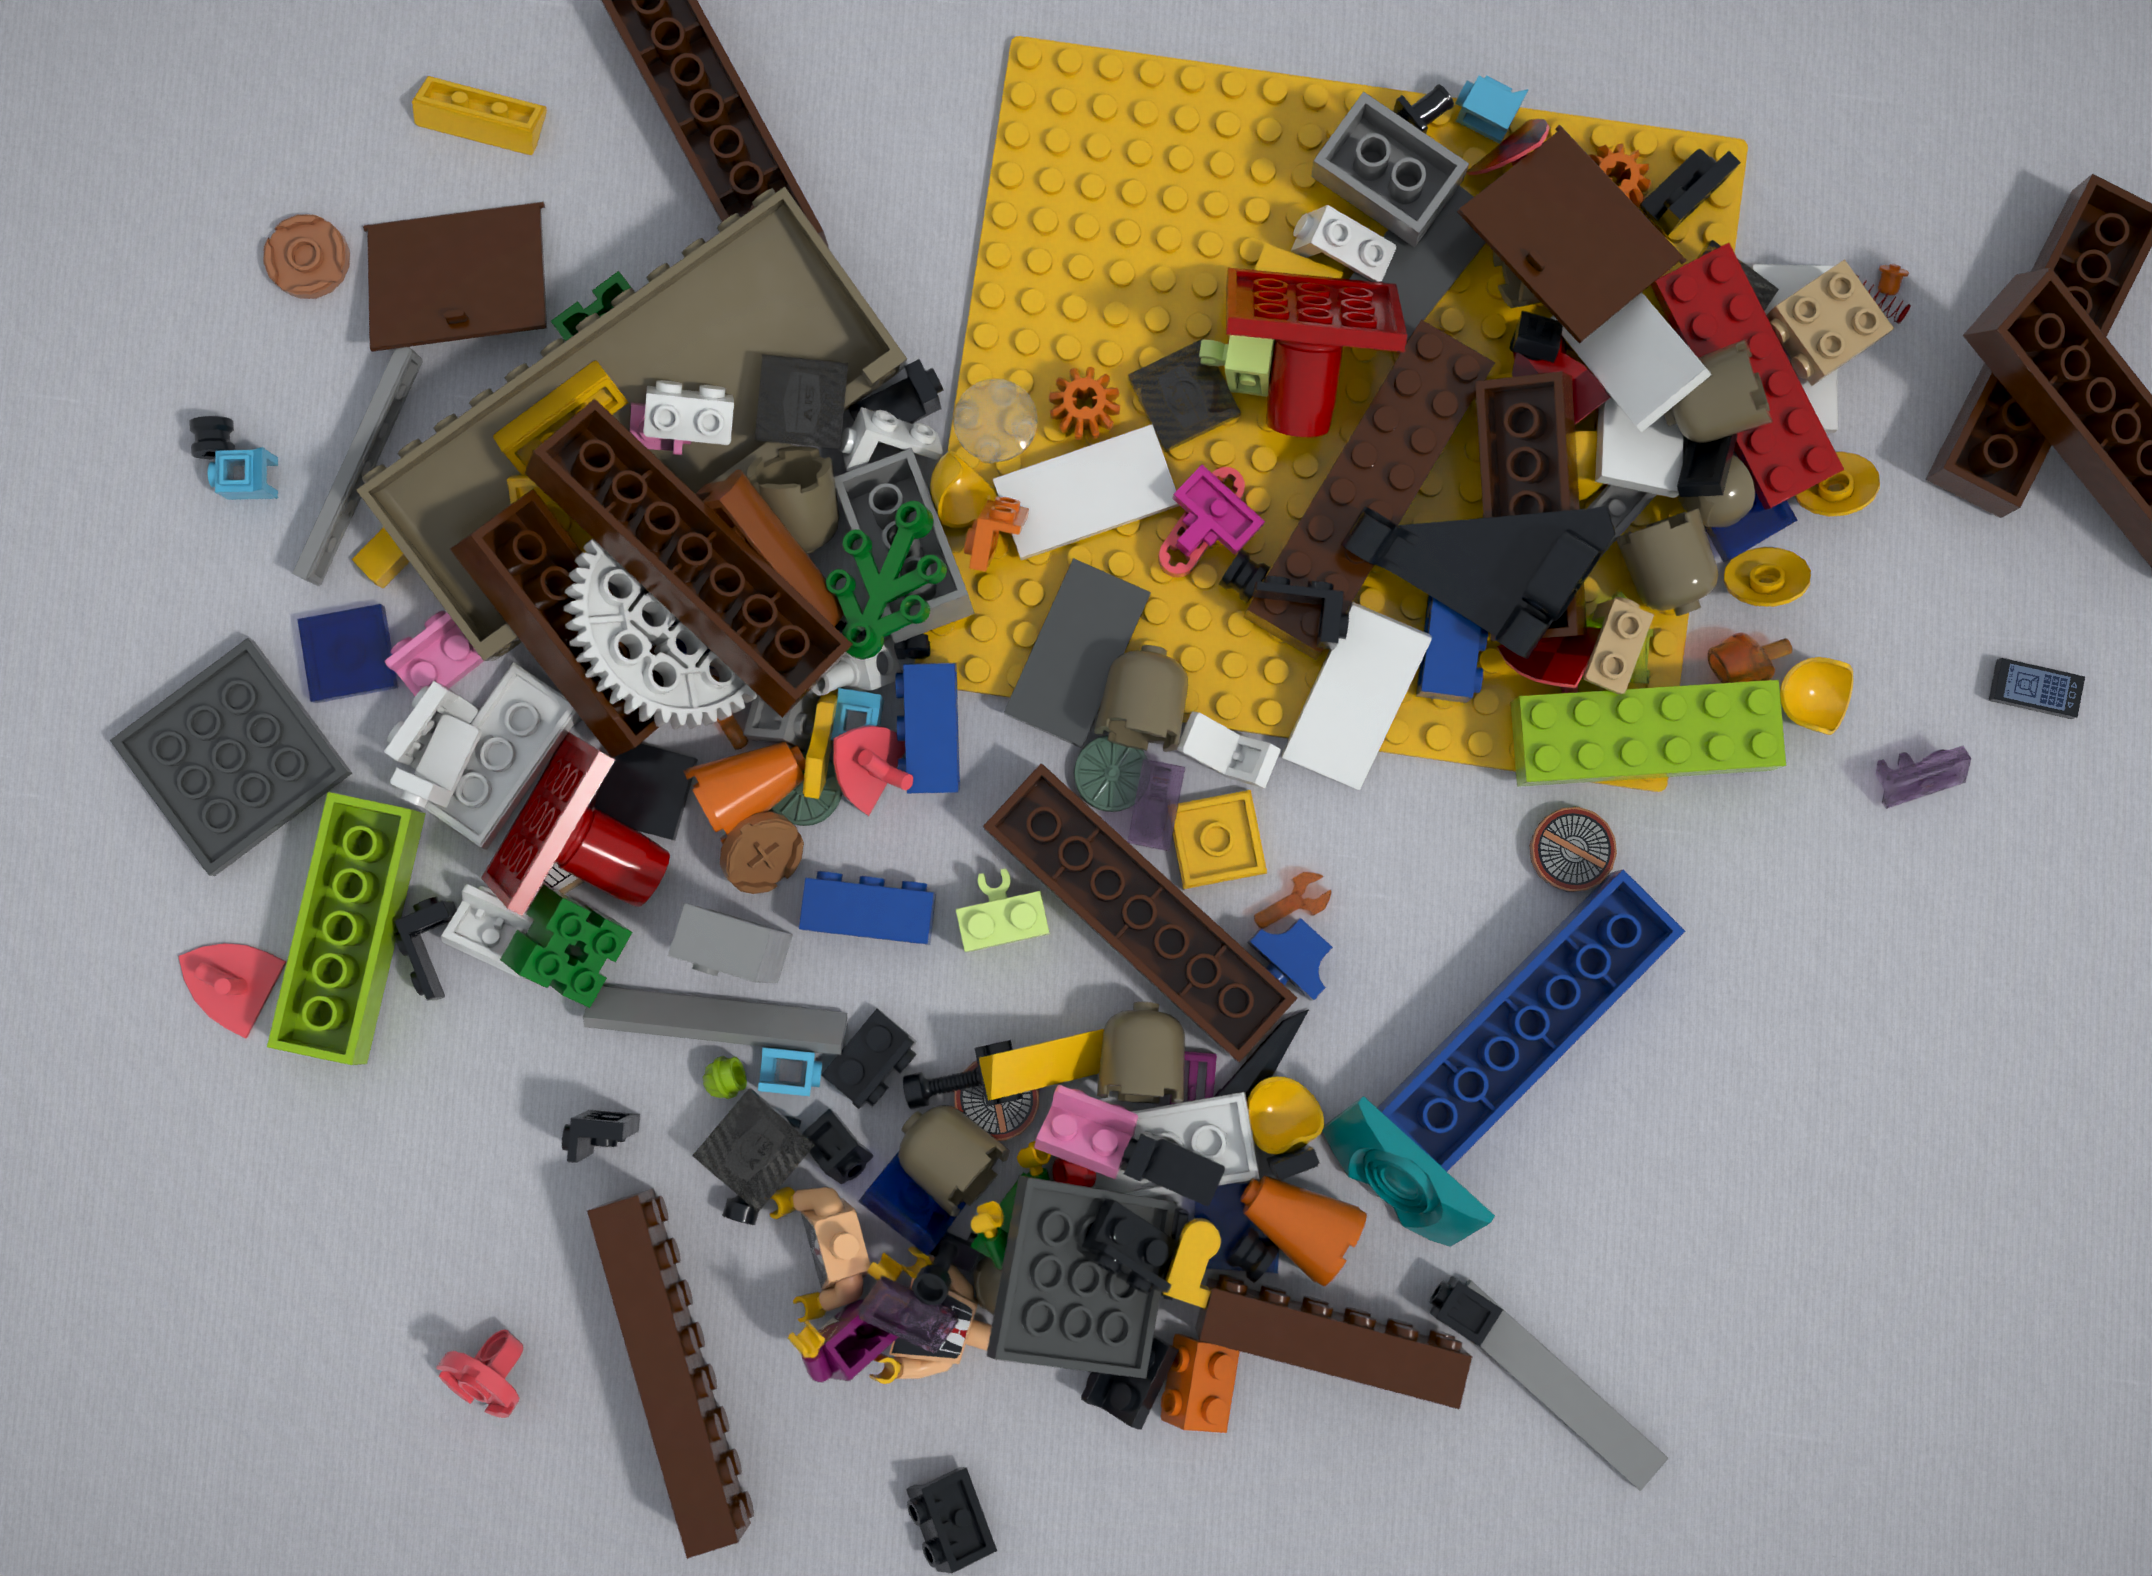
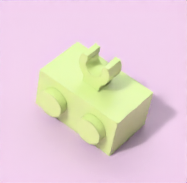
M1230 335L1229 344L1214 340H1202L1199 353L1200 363L1209 366L1224 365L1229 392L1267 397L1275 339Z
M1006 868L1001 869L1003 880L1002 884L997 888H990L986 883L985 874H979V888L989 897V902L956 909L964 951L968 953L1050 935L1041 891L1007 898L1006 892L1010 888L1011 878Z

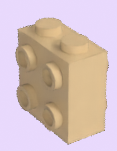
M1845 259L1776 305L1766 315L1781 345L1791 356L1793 369L1801 378L1807 379L1811 386L1871 347L1894 329Z

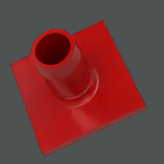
M1228 268L1226 281V335L1275 339L1267 396L1266 424L1276 432L1296 437H1317L1328 433L1336 403L1343 346L1405 352L1407 332L1396 284Z
M568 732L481 877L507 909L521 916L526 912L554 863H557L558 868L635 907H641L653 895L669 864L670 853L668 850L595 807H588L615 760Z

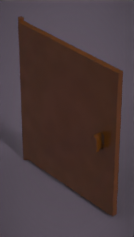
M1558 125L1555 129L1557 132L1464 204L1457 212L1580 344L1678 262L1684 264L1687 260L1563 127Z
M537 202L364 225V231H368L369 340L371 352L546 329L547 315L541 208H545V203Z

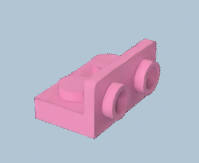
M440 611L430 617L424 624L426 629L413 639L412 637H407L398 642L390 651L392 655L384 661L389 669L399 675L414 696L423 687H430L433 681L450 688L484 662L450 615L445 611Z
M1058 1085L1053 1095L1052 1106L1036 1137L1034 1148L1116 1179L1123 1164L1121 1160L1131 1137H1134L1138 1115L1128 1111L1123 1106L1109 1104L1090 1097L1081 1090L1069 1089Z

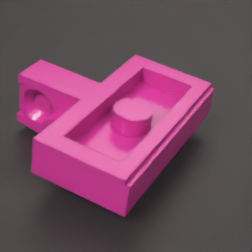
M1203 465L1199 466L1172 497L1175 502L1188 512L1182 522L1189 528L1178 538V543L1175 545L1187 557L1203 541L1211 547L1217 540L1236 555L1265 523L1258 514Z

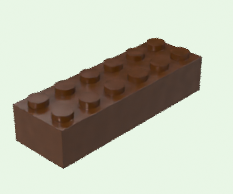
M1553 372L1475 381L1483 518L1580 509L1572 376L1564 372ZM1584 583L1562 616L1557 621L1553 620L1542 638L1587 635ZM1491 634V641H1497L1495 636Z
M534 489L514 501L450 548L451 552L612 758L637 747L659 728L655 724L654 714L651 718L642 722L639 720L640 708L629 714L624 713L626 700L623 698L611 704L609 700L613 690L610 687L600 692L596 690L601 677L599 675L590 678L585 676L588 669L592 666L590 661L577 662L576 658L584 652L583 646H570L569 642L577 637L579 633L578 631L566 628L565 624L576 618V615L564 611V606L576 600L565 593V589L572 584H577L569 577V573L576 568H580L575 559L582 552ZM608 587L610 593H611L614 597H616V596L613 594V592L610 590V588ZM618 642L619 652L623 657L630 659L628 647ZM652 645L650 652L653 655H656L654 653L655 647ZM652 670L654 681L663 687L664 680L661 674L656 670Z
M1219 1274L1218 1280L1207 1279L1206 1286L1209 1287L1211 1293L1206 1308L1200 1307L1195 1327L1199 1341L1460 1410L1472 1356L1462 1348L1461 1341L1455 1340L1456 1336L1430 1329L1429 1336L1419 1334L1418 1330L1413 1329L1412 1324L1388 1318L1386 1325L1377 1323L1370 1313L1351 1307H1346L1344 1314L1333 1311L1334 1308L1328 1306V1302L1314 1297L1304 1296L1302 1302L1290 1300L1291 1297L1286 1295L1287 1291L1268 1285H1261L1260 1291L1247 1288L1248 1285L1244 1284L1245 1280L1226 1274Z

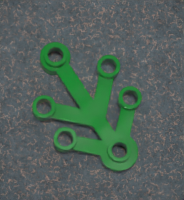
M908 501L898 508L895 516L898 530L880 573L871 552L872 540L861 530L854 529L849 531L843 538V548L854 557L869 595L864 612H862L854 594L856 581L852 575L843 569H836L826 579L827 589L838 597L847 621L842 634L853 644L847 653L856 659H868L877 655L884 645V637L912 623L921 624L926 621L930 615V606L918 595L907 596L902 601L899 611L883 618L881 617L888 603L928 583L937 584L946 576L947 567L945 563L936 555L929 554L919 560L917 569L898 578L913 540L925 537L933 527L934 518L931 511L918 501ZM916 511V518L912 522L906 523L909 514ZM862 538L863 543L861 547L853 550V543L857 539ZM937 563L936 572L932 575H927V568L931 564ZM846 578L845 586L842 589L836 590L838 580ZM920 603V611L916 615L910 616L911 607L914 604ZM866 630V638L862 642L857 643L856 639L859 633Z

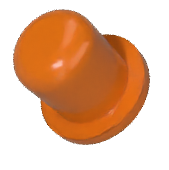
M1890 264V266L1880 265L1879 270L1882 271L1878 284V291L1881 288L1880 292L1883 294L1889 292L1888 295H1896L1899 292L1903 277L1908 276L1909 272L1895 264Z

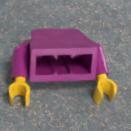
M885 1252L882 1253L880 1262L878 1264L873 1262L868 1269V1274L879 1281L876 1285L875 1295L847 1305L818 1331L806 1320L804 1322V1329L798 1335H795L793 1332L789 1334V1341L801 1353L806 1371L814 1381L820 1383L829 1379L851 1381L910 1327L899 1312L898 1284L896 1280L900 1276L903 1267Z

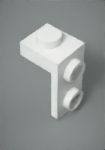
M1326 205L1308 214L1305 213L1299 219L1293 232L1296 240L1291 249L1293 253L1304 258L1322 252L1368 280L1381 282L1395 253L1396 245L1331 206Z
M861 407L852 427H847L844 430L840 439L841 448L839 445V451L843 453L846 471L867 465L878 441L903 450L912 448L914 453L934 460H940L943 454L939 435L930 426L923 423L911 424L897 419L887 411H872Z
M1195 711L1190 714L1177 748L1179 752L1229 779L1264 789L1281 750L1271 743L1241 736L1202 713Z
M443 714L414 775L396 768L390 784L404 790L401 795L402 799L425 808L428 801L447 808L482 734L481 729L448 714Z

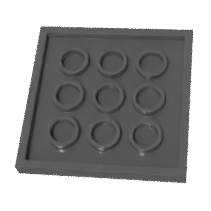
M250 638L245 639L110 740L209 876L219 874L352 774L255 641Z
M1019 1175L986 1357L1002 1361L1146 1379L1161 1291L1152 1289L1148 1295L1132 1288L1126 1283L1128 1278L1126 1274L1121 1271L1118 1274H1114L1096 1265L1093 1262L1096 1255L1082 1247V1244L1105 1199L1115 1200L1170 1237L1176 1202Z

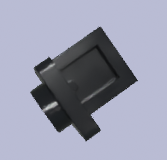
M920 359L904 366L907 378L849 407L853 420L855 421L861 407L872 411H887L897 419L911 424L942 409L938 393L944 390L934 369L930 368L925 371Z
M1279 576L1264 577V582L1256 581L1253 588V597L1321 605L1316 648L1334 650L1339 639H1346L1349 613L1342 612L1344 591L1333 590V584L1321 581H1310L1307 587L1290 585V579Z
M432 897L413 905L414 913L395 920L398 932L394 934L400 952L404 956H409L414 968L410 976L415 990L420 996L425 995L428 1001L444 998L445 994L421 934L450 922L457 911L454 902L443 900L439 902L438 897Z
M1149 1131L1141 1133L1139 1140L1131 1137L1121 1160L1128 1164L1124 1175L1139 1182L1147 1179L1204 1206L1211 1204L1225 1172L1224 1165Z

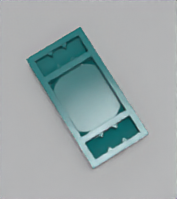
M1364 1096L1333 1118L1323 1128L1322 1131L1332 1152L1348 1177L1369 1184L1381 1199L1394 1208L1402 1227L1430 1241L1451 1247L1487 1226L1494 1219L1495 1215Z

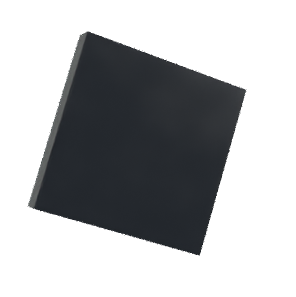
M640 743L637 747L613 758L615 761L599 787L594 807L636 831L675 841L693 779L692 777L687 780L684 770L696 766L698 759Z

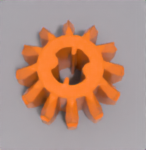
M1623 143L1617 144L1613 152L1605 144L1598 149L1597 156L1589 154L1593 161L1608 176L1617 178L1615 184L1620 183L1618 187L1639 207L1645 199L1642 192H1646L1651 186V180L1644 177L1649 170V163H1636L1640 155L1639 150H1634L1628 156L1625 154Z
M1088 367L1086 377L1080 378L1079 371L1076 368L1071 369L1070 378L1072 382L1070 383L1065 378L1059 377L1056 380V386L1061 392L1055 391L1049 394V402L1057 405L1050 410L1051 419H1063L1059 425V430L1062 433L1069 431L1074 426L1075 439L1077 440L1082 439L1083 429H1089L1093 439L1099 438L1098 424L1110 430L1113 427V421L1109 415L1114 416L1120 413V405L1112 402L1119 397L1118 388H1106L1110 382V376L1107 374L1100 376L1097 381L1094 380L1095 371L1093 367ZM1090 397L1092 399V409L1084 406L1079 410L1077 408V399L1086 401Z

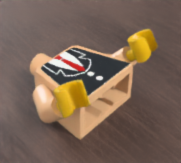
M784 1187L771 1193L773 1195L771 1199L778 1205L777 1210L769 1213L771 1218L778 1219L793 1211H801L819 1283L823 1290L820 1293L814 1292L794 1298L793 1304L802 1302L805 1306V1315L798 1318V1321L805 1322L806 1320L822 1318L826 1311L834 1310L858 1300L863 1293V1278L868 1274L870 1261L855 1208L843 1198H840L837 1191L829 1187L794 1191L791 1187Z
M915 1246L909 1247L908 1251L917 1257L916 1263L910 1267L900 1264L903 1267V1271L912 1277L901 1314L910 1327L892 1343L889 1354L897 1357L891 1358L884 1354H879L874 1361L884 1363L883 1371L877 1375L869 1374L871 1379L882 1384H889L895 1379H920L948 1371L953 1364H960L965 1345L985 1351L988 1349L992 1325L973 1319L978 1305V1301L974 1297V1288L956 1266L951 1264L948 1270L951 1278V1287L946 1299L942 1303L926 1305L915 1297L913 1283L921 1268L932 1265L935 1259L934 1257L927 1256Z

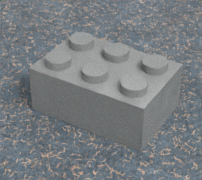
M1363 91L1313 160L1311 177L1415 248L1463 182L1469 163Z

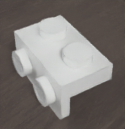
M658 380L656 381V387L647 386L643 433L646 437L728 445L731 442L734 410L733 395L725 394L726 388L700 385L699 391L682 390V383Z
M433 681L430 687L425 686L417 693L412 702L414 709L406 721H400L391 730L387 738L389 745L384 752L396 761L407 764L416 770L443 714H448L470 724L478 714L479 709L449 688Z
M466 884L462 890L463 901L441 935L442 943L520 978V975L500 959L517 929L524 933H527L534 921L526 914L530 907L521 916L507 909L491 889L483 886L477 889Z

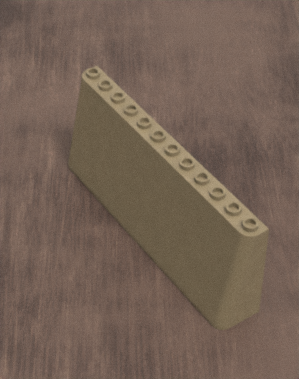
M785 187L778 192L771 188L759 195L752 202L755 208L740 217L738 213H735L718 225L717 229L720 233L707 242L700 238L691 243L682 251L684 258L670 267L668 263H665L653 270L646 277L649 283L635 292L632 288H629L619 294L611 302L614 308L601 317L594 313L585 318L576 326L578 331L576 335L566 342L562 338L551 342L540 352L543 356L542 359L530 367L526 363L519 365L505 376L508 383L494 393L491 388L482 391L469 402L472 407L460 417H457L455 413L447 416L434 426L433 429L436 431V434L423 443L420 439L410 442L398 452L400 459L388 468L381 464L362 477L365 484L356 489V491L483 661H495L522 642L451 552L450 548L511 504L507 478L512 475H521V473L501 451L493 435L591 362L598 361L629 402L613 414L627 430L630 428L631 402L646 404L647 386L656 387V381L658 380L682 383V390L699 391L700 385L719 386L726 388L725 394L733 395L734 410L730 444L721 445L691 441L690 445H682V455H674L672 451L648 449L694 493H697L707 483L725 481L736 469L742 470L747 477L748 467L758 457H762L764 463L779 457V449L799 445L797 441H793V438L789 439V436H785V434H795L796 437H800V440L804 439V441L808 439L806 435H813L809 433L786 432L783 400L792 372L819 376L821 406L814 431L815 434L817 428L821 429L824 427V424L821 425L819 422L820 418H823V421L827 420V424L833 421L829 416L826 417L825 414L821 413L822 407H824V410H828V413L832 412V416L836 415V418L841 415L834 408L831 409L830 406H827L826 403L823 404L822 397L825 396V400L829 399V402H833V405L837 404V407H841V410L845 412L851 405L864 399L897 375L906 366L907 357ZM770 357L781 358V361L785 360V363H789L790 366L793 365V368H797L798 371L787 370V367H783L782 364L779 365L778 362H775L774 359L771 360ZM763 358L764 361L768 360V364L772 363V366H776V369L780 368V371H784L785 374L788 373L787 381L786 378H782V375H778L777 372L774 373L769 367L766 368L765 365H762ZM792 359L802 360L803 363L806 362L815 371L818 370L819 373H823V376L827 375V378H831V381L835 380V384L839 383V386H843V389L846 388V395L844 392L841 393L840 390H837L836 387L833 388L828 382H824V379L821 380V374L808 372V369L804 370V366L800 367V364H796V361L792 362ZM813 361L823 362L824 365H828V368L832 367V370H836V373L840 372V376L844 375V378H847V385L841 379H838L837 376L834 377L833 374H830L829 371L826 372L825 369H821V366L817 367V363L813 364ZM834 364L845 365V368L848 367V374ZM762 368L763 372L767 371V374H771V377L775 376V379H779V382L783 381V384H786L785 388L781 389V386H777L772 380L769 381L764 375L761 376ZM800 375L797 404H799L800 402L802 375ZM761 379L762 382H766V385L770 384V388L774 387V390H778L779 393L782 392V399H780V396L776 397V394H772L771 391L768 392L767 388L764 389L763 386H760ZM806 386L805 399H810L811 390H813L812 399L814 400L815 389L813 387L809 388V395L807 396L808 387ZM826 386V389L830 388V392L834 391V394H838V397L842 396V399H845V406L839 400L836 401L835 398H832L831 395L828 396L827 393H824L822 387ZM760 390L761 393L765 392V396L769 395V398H773L774 401L777 400L778 403H781L782 410H779V407H775V404L771 405V402H767L766 399L763 400L762 397H759ZM759 400L760 404L764 403V406H768L769 409L772 408V411H776L777 414L780 413L783 416V423L782 420L778 421V417L774 418V415H770L769 412L766 413V410H762L759 407ZM805 400V404L811 405L813 401ZM813 408L804 412V417L811 422L812 418L807 414L812 413ZM758 411L759 414H763V417L767 416V419H771L776 425L779 424L780 427H783L784 433L781 434V431H777V428L773 429V425L769 426V423L765 424L764 420L761 421L758 418ZM797 414V418H796V430H797V424H798V414ZM757 422L758 425L762 424V427H766L771 433L774 432L779 438L782 437L783 440H787V443L790 442L791 445L780 444V441L776 442V439H772V436L768 437V434H764V431L760 432V429H757ZM756 432L758 436L761 435L762 438H765L766 441L769 440L770 443L759 442V439H756Z

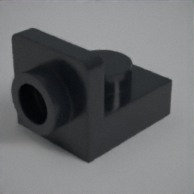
M1522 311L1509 349L1512 352L1522 354L1530 360H1545L1554 363L1560 349L1563 326L1558 320Z
M830 1108L800 1135V1139L803 1140L802 1144L805 1145L804 1147L825 1174L840 1184H844L848 1180L859 1176L864 1171L866 1163L873 1158L870 1150L856 1139L837 1113ZM805 1134L814 1141L813 1144L815 1146L812 1150L808 1146L809 1142H806L808 1138H805Z
M1453 1276L1448 1283L1440 1282L1429 1301L1433 1305L1430 1314L1479 1347L1503 1311L1502 1308Z

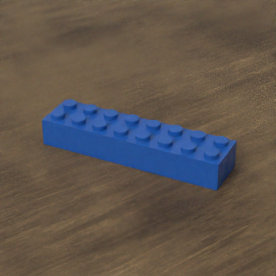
M1624 869L1611 872L1377 1109L1444 1170L1448 1171L1674 944L1685 930Z

